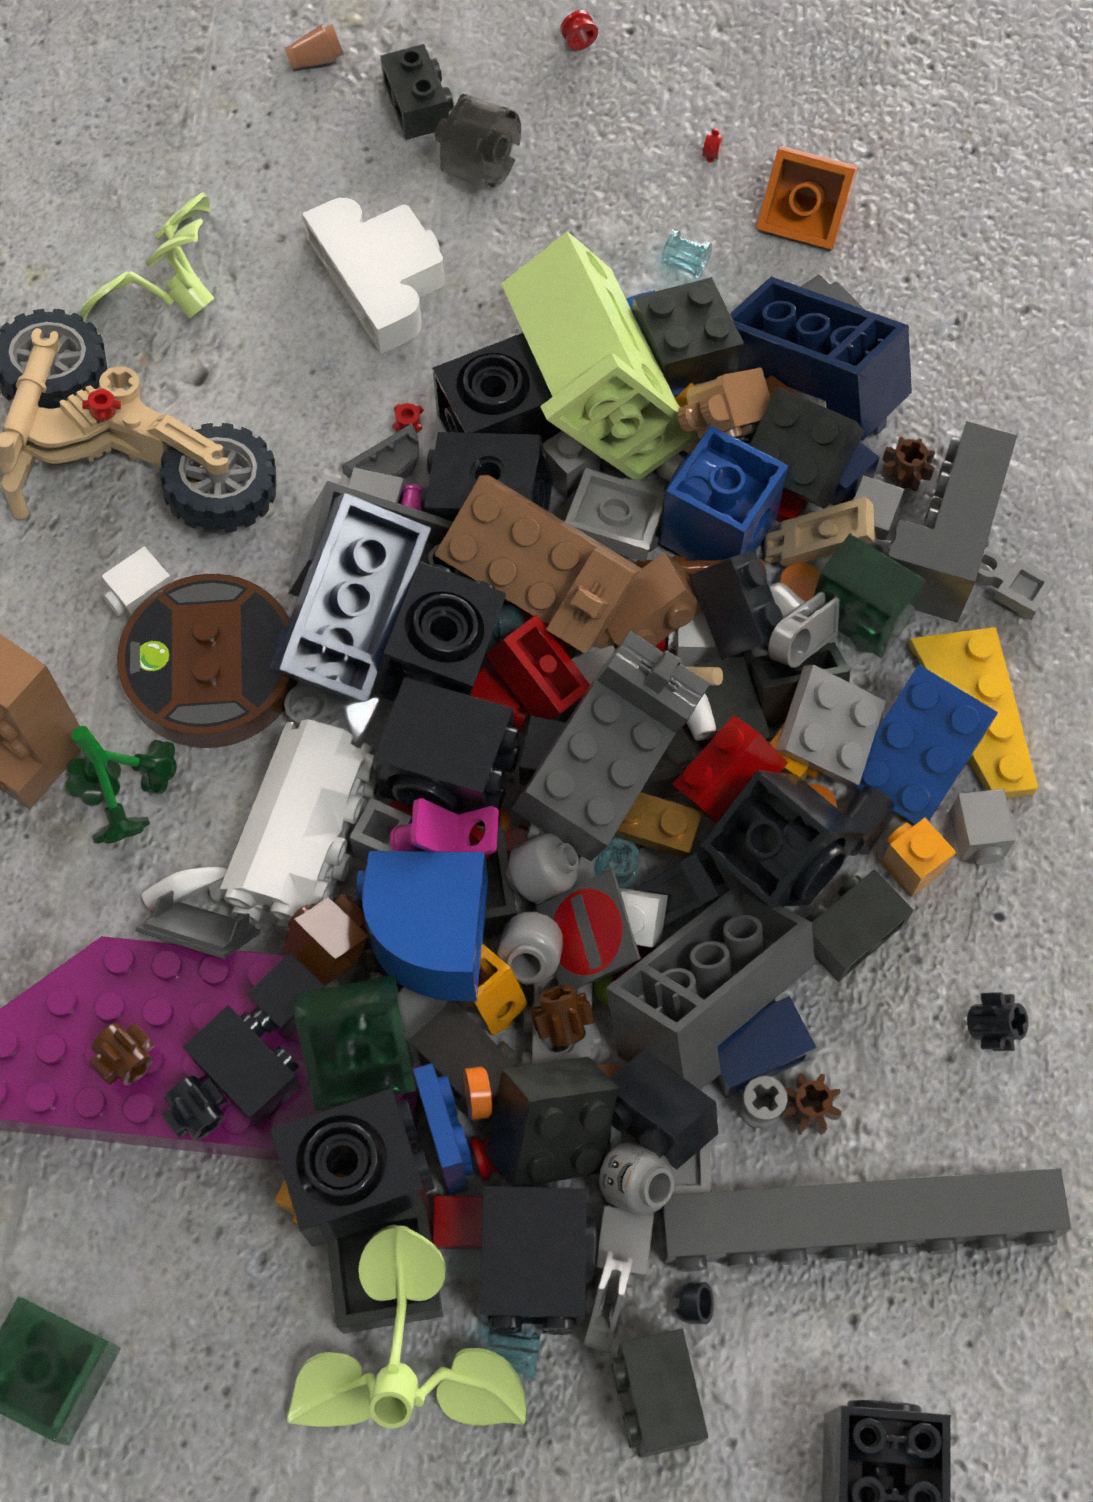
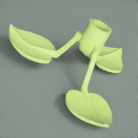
M205 193L198 194L184 204L178 212L165 222L155 235V238L160 240L166 234L168 241L155 250L147 260L146 265L152 268L160 259L166 256L177 273L166 283L171 291L167 293L137 274L125 272L100 287L87 299L79 313L83 317L84 322L90 310L100 298L129 283L139 284L162 298L168 306L175 301L189 319L214 299L193 272L181 248V245L198 242V229L203 224V220L199 218L187 224L175 234L179 223L199 213L210 212V201Z
M390 1225L377 1231L369 1239L363 1249L359 1262V1279L369 1297L378 1301L397 1298L389 1365L381 1369L377 1377H375L373 1373L363 1375L359 1362L346 1354L326 1352L311 1357L303 1364L297 1375L287 1422L304 1426L335 1427L358 1424L372 1417L377 1424L383 1427L399 1428L410 1420L414 1405L418 1407L424 1405L425 1397L437 1384L436 1396L442 1411L451 1419L464 1424L486 1426L499 1423H514L524 1425L527 1408L524 1388L515 1369L504 1357L482 1348H466L459 1351L454 1357L452 1370L446 1367L439 1368L418 1388V1380L412 1369L400 1363L407 1299L425 1301L436 1295L443 1286L446 1266L441 1252L431 1241L406 1226Z

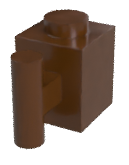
M345 893L340 895L334 902L327 897L312 908L306 905L299 909L288 923L290 930L282 949L287 954L291 952L326 986L354 967L366 942L371 944L364 911Z

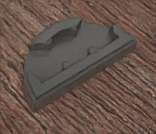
M408 425L341 465L343 474L350 479L353 469L359 468L405 479L413 472L419 459L418 435L413 425Z

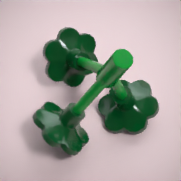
M78 726L72 731L71 738L85 756L83 759L76 758L69 762L67 766L69 778L66 782V790L73 797H81L82 801L89 806H97L105 798L108 807L104 811L109 824L100 828L99 832L92 836L93 842L95 844L102 842L110 844L143 832L144 827L150 824L149 818H127L122 803H117L115 797L120 791L118 779L121 775V767L118 763L132 766L134 771L141 773L142 790L163 794L167 789L168 780L174 777L177 769V763L174 759V744L167 741L154 740L150 743L147 754L138 753L133 757L104 750L86 726Z

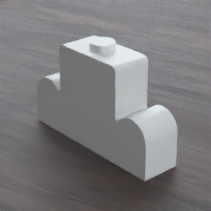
M349 198L333 199L302 213L308 242L379 352L382 354L415 338L422 327L419 298L445 285L443 256L439 252V244L434 233L430 229L425 231L408 205L398 206L363 222L360 205Z

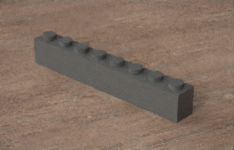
M1061 1168L671 1195L669 1201L660 1209L665 1264H677V1271L679 1272L708 1269V1261L727 1260L728 1268L754 1267L758 1265L757 1258L777 1257L779 1265L801 1264L808 1262L807 1255L827 1253L828 1261H848L858 1258L857 1251L877 1250L878 1258H893L908 1255L907 1248L924 1246L927 1247V1254H948L958 1251L957 1244L976 1243L978 1251H993L1007 1248V1241L1026 1239V1244L1029 1248L1047 1247L1058 1244L1057 1237L1072 1229Z

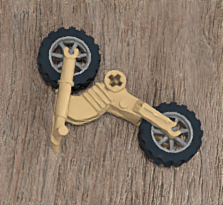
M37 309L33 310V314L27 316L25 313L19 314L14 317L15 321L11 324L6 322L0 328V388L2 395L8 401L11 399L13 401L3 426V433H0V470L4 472L1 486L15 519H25L29 515V509L22 489L27 475L31 472L35 458L51 464L65 463L81 458H86L89 462H92L94 457L99 458L103 456V452L108 453L112 451L111 448L127 453L132 459H142L154 464L160 471L163 498L166 505L170 504L171 513L177 519L182 517L185 520V524L191 528L203 527L204 532L216 533V529H225V533L237 531V527L242 525L247 528L256 523L255 518L258 516L264 517L267 514L269 502L273 503L276 497V466L273 452L271 450L267 451V443L260 436L255 438L251 430L244 427L239 430L229 423H222V426L214 427L213 423L202 424L201 429L194 430L169 414L162 415L145 406L141 402L140 380L137 373L123 366L112 367L107 370L103 338L101 334L97 335V328L90 321L85 323L83 317L79 314L72 313V315H68L62 309H53V312ZM65 349L72 351L68 353H63ZM21 361L27 362L24 368L19 366ZM69 364H75L72 368H68L67 366H65ZM100 388L110 391L115 401H121V409H116L115 415L104 422L94 419L90 415L89 409H83L82 402L88 401L90 393ZM234 464L243 467L240 469L231 470ZM249 479L243 487L234 482Z

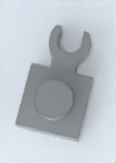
M990 551L985 552L981 562L990 566L993 571H985L980 567L976 582L982 585H993L998 588L993 599L1030 620L1033 619L1056 582L1054 578L1019 559L1010 568L1003 563L1000 556Z

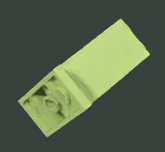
M568 231L501 283L552 395L551 399L541 405L546 420L633 480H641L699 438L697 431L688 433L682 430L677 417L680 406L677 404L611 268Z

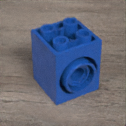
M710 426L694 451L689 453L679 464L668 484L663 499L664 514L660 544L690 560H726L730 557L756 551L777 519L788 465Z

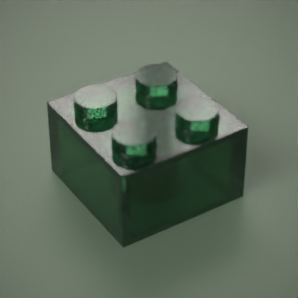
M850 533L820 571L814 596L820 592L824 593L825 605L835 597L839 598L838 631L850 638L852 643L861 651L873 653L882 659L910 622L926 580Z
M395 975L296 994L295 1022L315 1111L334 1108L392 1088L394 1095L416 1091V1080L413 1071L414 1062Z
M18 1296L0 1328V1414L53 1442L69 1446L121 1347Z

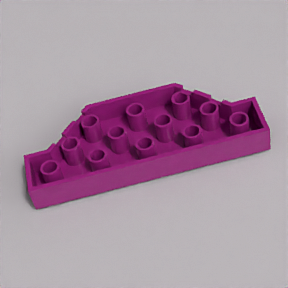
M101 936L0 1009V1130L280 1161L271 1133L272 1128L390 1088L393 1090L397 1103L407 1100L418 1133L422 1100L413 1069L421 1066L372 1061L326 1002L288 1040L277 1030L270 1035L265 1033L261 1037L262 1041L272 1051L280 1045L295 1060L300 1068L294 1074L302 1086L261 1126L256 1128L222 1092L228 1102L220 1107V1110L225 1115L221 1125L199 1140H193L188 1132L181 1138H178L161 1115L170 1108L164 1100L166 1094L175 1085L188 1077L196 1076L201 1084L209 1079L190 1058L183 1046L228 1005L239 1017L245 1011L250 1013L254 1007L247 993L286 956L236 950L227 958L222 959L177 944ZM133 1022H136L154 1044V1047L148 1051L153 1057V1063L148 1071L132 1084L124 1085L117 1078L112 1085H108L89 1063L96 1056L91 1049V1045L99 1033L108 1026L120 1023L127 1030ZM416 1142L410 1144L412 1152H415ZM346 1164L341 1168L356 1169L357 1164Z

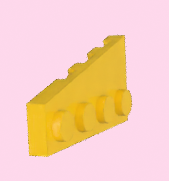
M996 627L910 638L907 647L913 658L918 659L921 666L999 712L968 760L985 791L1004 789L1006 798L1034 795L1038 785Z

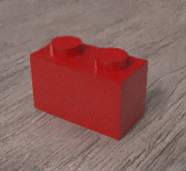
M536 614L489 650L485 656L531 716L551 720L581 698L590 684L554 636L546 630L547 627Z
M733 715L672 785L698 810L703 811L706 817L717 824L757 770L780 773L788 762L759 732Z

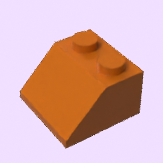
M784 146L778 148L756 229L832 250L848 207L859 166Z

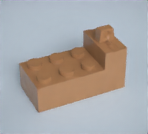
M490 475L478 478L435 553V556L472 579L487 582L494 586L496 590L507 593L505 599L533 616L537 614L541 621L548 624L547 631L585 654L597 645L642 570L636 564Z
M0 634V789L30 810L65 771L69 762L80 754L81 750L71 738L72 731L80 725L47 666Z

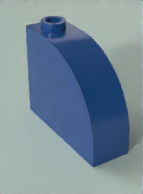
M369 851L366 871L358 872L357 896L363 903L369 940L377 961L390 977L405 988L420 995L440 1000L477 1001L489 883L485 852Z

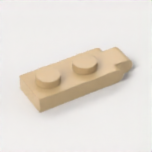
M865 496L782 521L779 524V530L768 533L764 537L765 561L767 563L780 562L782 566L788 567L795 563H805L874 543L873 503Z

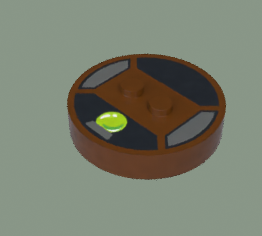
M200 574L176 580L163 586L146 598L134 611L124 627L117 656L118 672L122 686L140 719L151 730L169 741L196 748H217L242 742L263 731L279 717L285 709V697L291 689L297 686V681L267 670L282 627H287L290 619L280 603L269 592L243 578L225 574Z

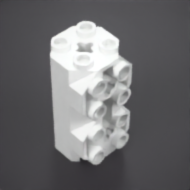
M301 720L297 729H295L294 722L285 723L220 887L225 902L234 906L232 911L234 917L240 919L248 913L250 914L249 923L258 924L259 919L276 924V929L288 935L290 930L288 923L299 909L306 905L312 908L327 897L333 902L336 900L332 894L337 881L343 882L346 879L351 864V855L345 854L347 841L364 811L368 798L375 799L379 791L372 761L374 752L371 746L363 742L361 748L358 749L350 744L353 738L351 733L342 728L314 720Z

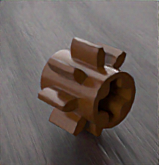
M899 437L896 449L892 447H886L882 460L886 464L884 465L882 477H890L892 483L897 487L912 488L914 491H917L921 478L930 481L935 467L931 464L935 451H928L921 438L905 440L903 437Z
M559 985L546 989L539 995L541 1006L530 1009L539 1039L549 1037L550 1043L554 1046H569L581 1041L586 1036L584 1025L595 1022L590 1001H587L586 994L582 992L576 995L574 987L570 985Z
M133 1022L127 1030L120 1023H114L105 1028L94 1039L91 1049L96 1056L89 1063L108 1085H112L117 1078L124 1085H129L140 1079L151 1067L153 1057L148 1051L154 1047V1044L136 1022Z
M800 1073L796 1078L798 1090L785 1088L788 1102H791V1105L784 1111L782 1118H793L799 1124L798 1134L800 1135L807 1127H815L817 1132L823 1135L827 1130V1123L824 1118L838 1120L841 1116L842 1111L832 1106L833 1101L839 1096L841 1091L840 1089L830 1090L824 1084L825 1074L821 1073L816 1081H807L806 1077ZM806 1095L811 1102L819 1100L821 1103L816 1113L812 1107L803 1108L801 1105Z

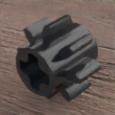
M1003 992L981 993L982 1004H974L968 1011L967 1026L970 1035L975 1040H981V1049L1014 1051V1040L1023 1039L1028 1031L1029 1022L1026 1009L1022 1004L1014 1003L1015 995L1003 994Z
M191 1076L179 1082L166 1094L164 1100L170 1108L161 1115L178 1138H181L188 1132L193 1140H199L213 1132L224 1121L225 1115L220 1110V1107L224 1106L228 1101L211 1078L201 1084L196 1076Z

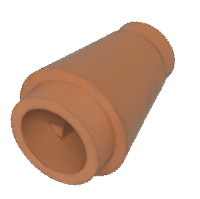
M321 24L291 45L284 47L293 70L337 62L336 58L344 55L333 24L323 27V24Z

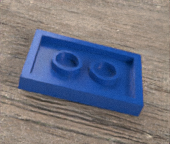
M918 664L877 729L860 784L855 787L862 790L865 786H871L881 790L893 801L895 806L893 811L914 824H917L923 818L930 821L999 712Z
M433 1063L413 1069L449 1195L452 1196L467 1191L466 1176L474 1174L466 1136L462 1124H459L456 1104L448 1077L446 1075L437 1078Z

